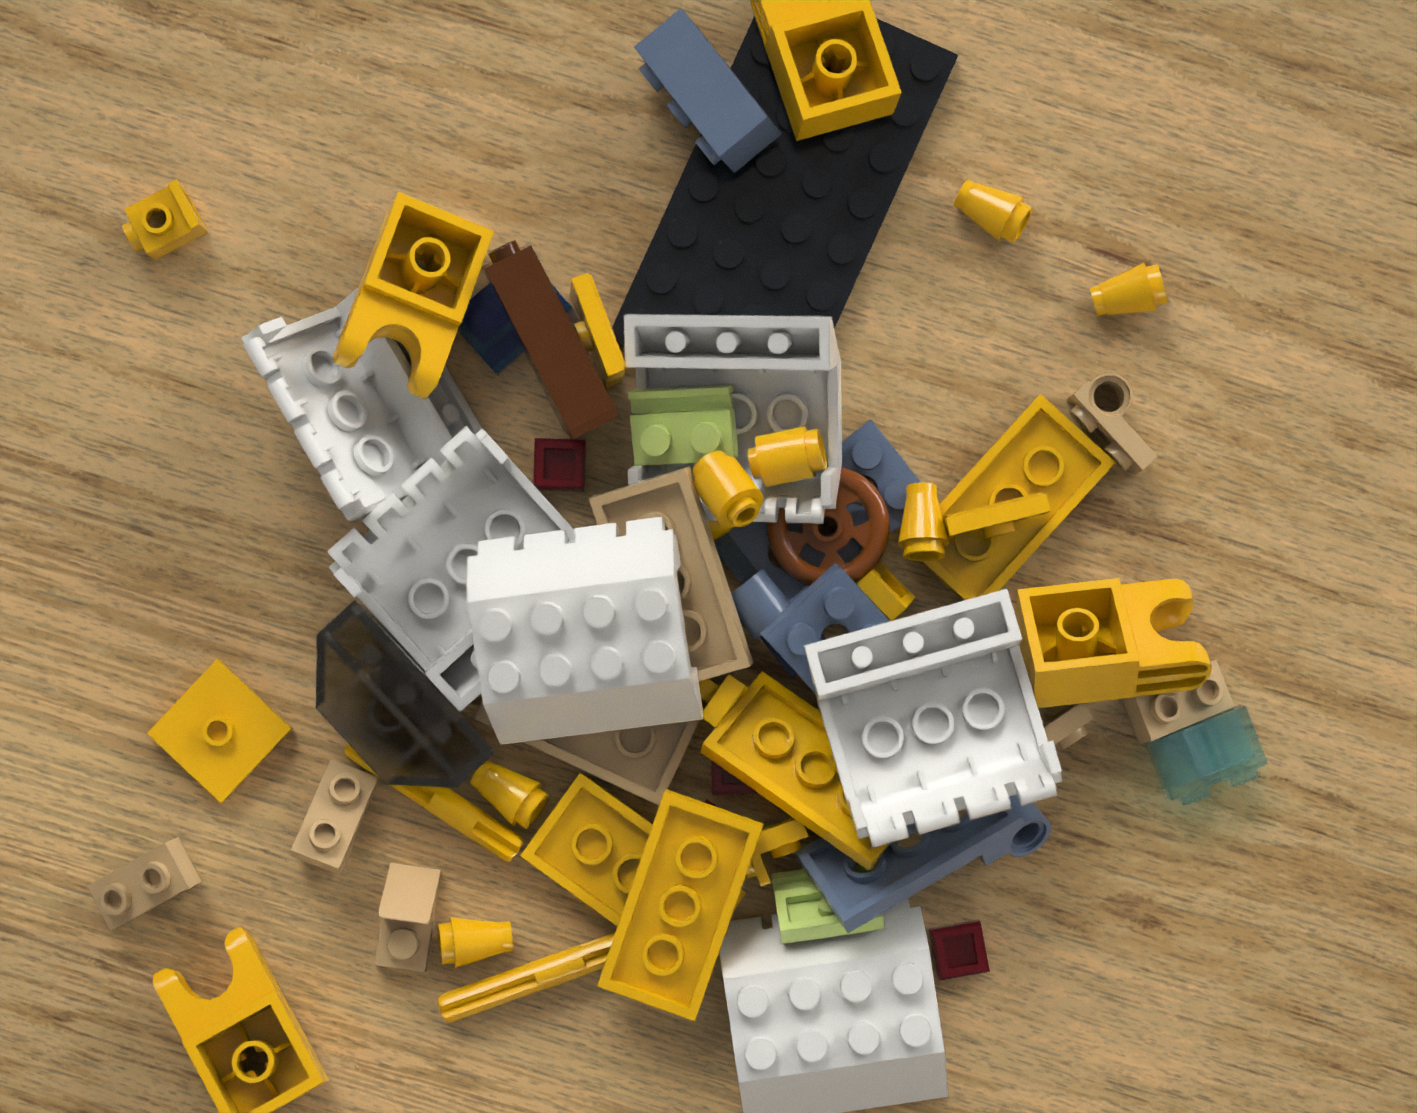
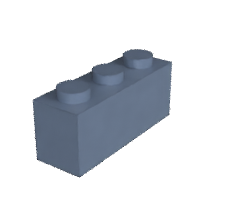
M682 8L634 47L646 62L639 68L640 72L657 92L664 87L674 98L667 104L668 108L685 128L693 123L702 136L695 142L713 165L722 159L735 173L782 134Z

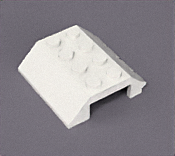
M358 288L334 308L286 325L283 318L279 317L258 325L253 331L241 338L244 342V348L261 377L268 383L267 387L288 423L293 426L294 434L314 468L318 469L321 474L320 478L336 506L343 512L347 520L353 522L365 518L392 492L401 501L405 499L409 494L403 489L401 484L431 457L439 466L446 462L448 459L439 450L464 427L467 426L474 435L482 429L446 366L443 369L437 387L426 400L413 395L408 390L407 383L411 372V359L409 352L403 344L395 339L383 337L369 342L366 350L354 367L345 368L334 363L333 355Z
M624 315L626 367L635 368L636 389L720 384L733 385V392L731 394L732 405L735 408L739 455L737 460L763 494V503L759 514L752 522L777 523L779 508H785L786 523L823 524L825 509L836 508L842 467L841 358L832 317ZM805 426L807 431L813 429L820 430L827 457L826 470L816 471V476L813 478L770 487L765 486L762 478H753L748 460V449L755 447L756 436ZM696 463L633 465L628 469V485L689 466L692 473ZM700 498L707 521H717Z
M467 426L439 450L448 459L446 462L439 466L431 457L401 484L403 489L409 494L405 499L401 501L392 492L362 520L370 529L364 536L354 527L327 551L335 560L329 566L333 575L353 597L357 596L420 664L425 670V675L459 712L481 694L467 608L468 557L478 556V541L515 537L517 550L524 549V535L566 530L568 543H575V530L511 461L483 428L474 435Z
M663 517L626 521V536H619L617 523L575 528V543H568L566 530L524 535V549L517 550L515 537L478 541V556L468 557L467 608L483 706L500 745L694 721L704 718L697 668L690 665L676 572L681 566L677 534L674 535L673 529L665 530Z
M1007 589L804 646L817 703L858 839L869 836L873 848L909 838L906 825L915 823L920 835L960 823L957 811L966 809L970 820L1011 809L1009 796L1017 794L1021 806L1057 796L1055 783L1062 782V769L1054 742H1048L1019 647L1022 636Z
M907 898L883 913V930L786 944L781 942L777 914L771 915L773 928L763 929L761 916L729 922L727 935L723 939L719 952L743 1113H842L948 1097L945 1050L930 950L920 906L910 908L909 899Z

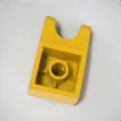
M749 0L796 141L894 113L902 92L870 0ZM824 67H830L831 72L826 70Z
M398 192L386 212L333 355L334 363L345 368L354 367L358 359L363 355L369 342L383 337L395 339L403 344L409 352L411 359V372L407 383L408 390L413 395L426 400L438 385L494 231ZM418 260L427 264L426 271L417 265Z
M1120 578L1017 589L1016 619L1022 636L1019 647L1037 707L1045 708L1188 691L1201 687L1208 680L1212 671L1207 651L1200 643L1173 641L1161 637L1157 633L1185 623L1192 611L1194 602L1189 585L1179 579L1121 584Z
M239 926L228 932L224 942L232 962L233 975L228 989L220 996L213 999H205L191 989L179 971L170 968H163L154 973L153 985L219 1113H273L325 1084L330 1079L250 932ZM253 1047L257 1052H266L268 1056V1063L264 1064L267 1069L263 1074L259 1070L248 1071L245 1061L251 1059L248 1051Z

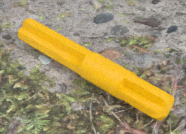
M358 731L345 746L343 753L346 757L504 861L510 862L521 849L524 842L522 836L364 732Z
M615 932L443 993L438 997V1007L441 1016L445 1022L451 1023L600 970L604 967Z

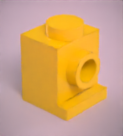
M177 179L168 183V187L124 209L130 220L122 225L128 241L135 252L144 249L147 255L154 260L208 233L186 188ZM160 212H165V224L160 228H152L150 218Z

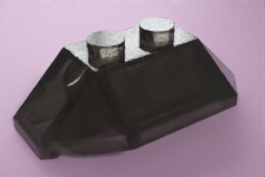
M354 600L316 635V709L385 784L458 788L496 753L463 711L459 712L425 675V670L358 601Z

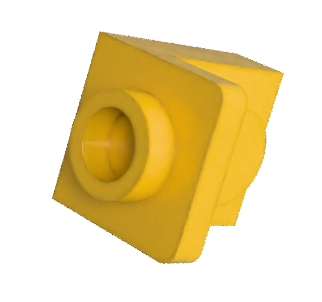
M791 817L762 828L746 874L747 878L757 876L761 887L770 884L771 877L762 854L771 851L775 859L800 850L802 848L800 840L809 837L806 826Z

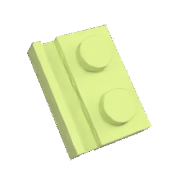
M733 385L647 388L629 391L628 400L631 402L632 412L630 423L634 466L697 463L702 457L715 451H722L727 456L739 458L735 408L732 405L731 394L733 392Z
M859 863L853 870L856 873L870 872ZM804 869L771 873L782 944L884 929L882 913L847 933Z

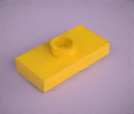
M1039 492L947 515L944 517V524L948 538L984 530L985 538L987 539L1015 532V521L1044 515L1050 512L1051 508L1047 493Z

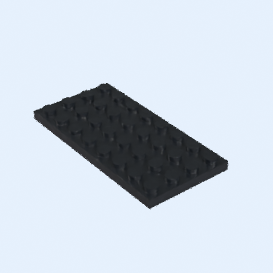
M754 16L733 61L731 70L782 134L735 173L722 159L713 165L698 145H695L612 326L618 346L625 348L624 315L832 317L835 329L953 69L958 54L877 19L902 92L894 113L796 141ZM824 67L826 70L831 72L830 67Z

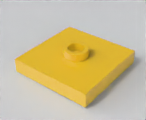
M585 273L571 279L570 297L580 321L574 324V328L585 350L592 352L603 384L608 389L622 383L626 364L592 274Z
M216 659L147 734L220 803H224L293 730V727L221 659Z

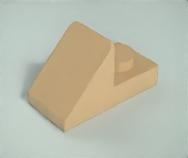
M395 862L390 863L378 911V917L381 918L374 965L424 973L427 971L442 869Z

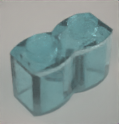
M1240 704L1145 743L1166 798L1169 800L1179 798L1182 805L1191 804L1210 796L1211 793L1208 787L1227 780L1229 786L1234 787L1252 781L1259 777L1257 768L1268 764L1247 708Z

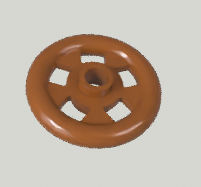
M841 467L836 508L825 509L824 518L832 517L837 522L838 528L834 535L830 537L821 535L818 524L803 523L802 533L788 531L785 508H779L777 523L767 522L769 545L780 566L793 578L810 586L834 563L839 565L854 582L862 579L879 563L889 540V514L881 494L864 476L853 470ZM860 500L867 512L869 521L854 526L853 518L846 509V506ZM851 538H855L863 549L856 558L846 563L837 554V551L844 548ZM808 543L814 549L825 552V557L819 567L806 562L799 556L805 544Z

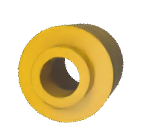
M802 426L756 436L755 447L748 449V460L754 479L762 478L766 487L813 478L816 476V471L827 469L826 451L819 429L807 431L806 427Z
M715 451L705 455L695 464L692 470L694 487L721 526L726 528L743 527L751 523L758 516L763 503V494L735 457L727 456L722 451Z

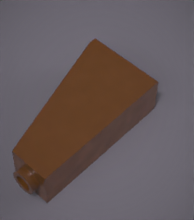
M513 240L489 252L488 255L492 262L482 266V269L563 430L572 439H575L619 417L615 405L532 245L526 244L519 248L516 240Z

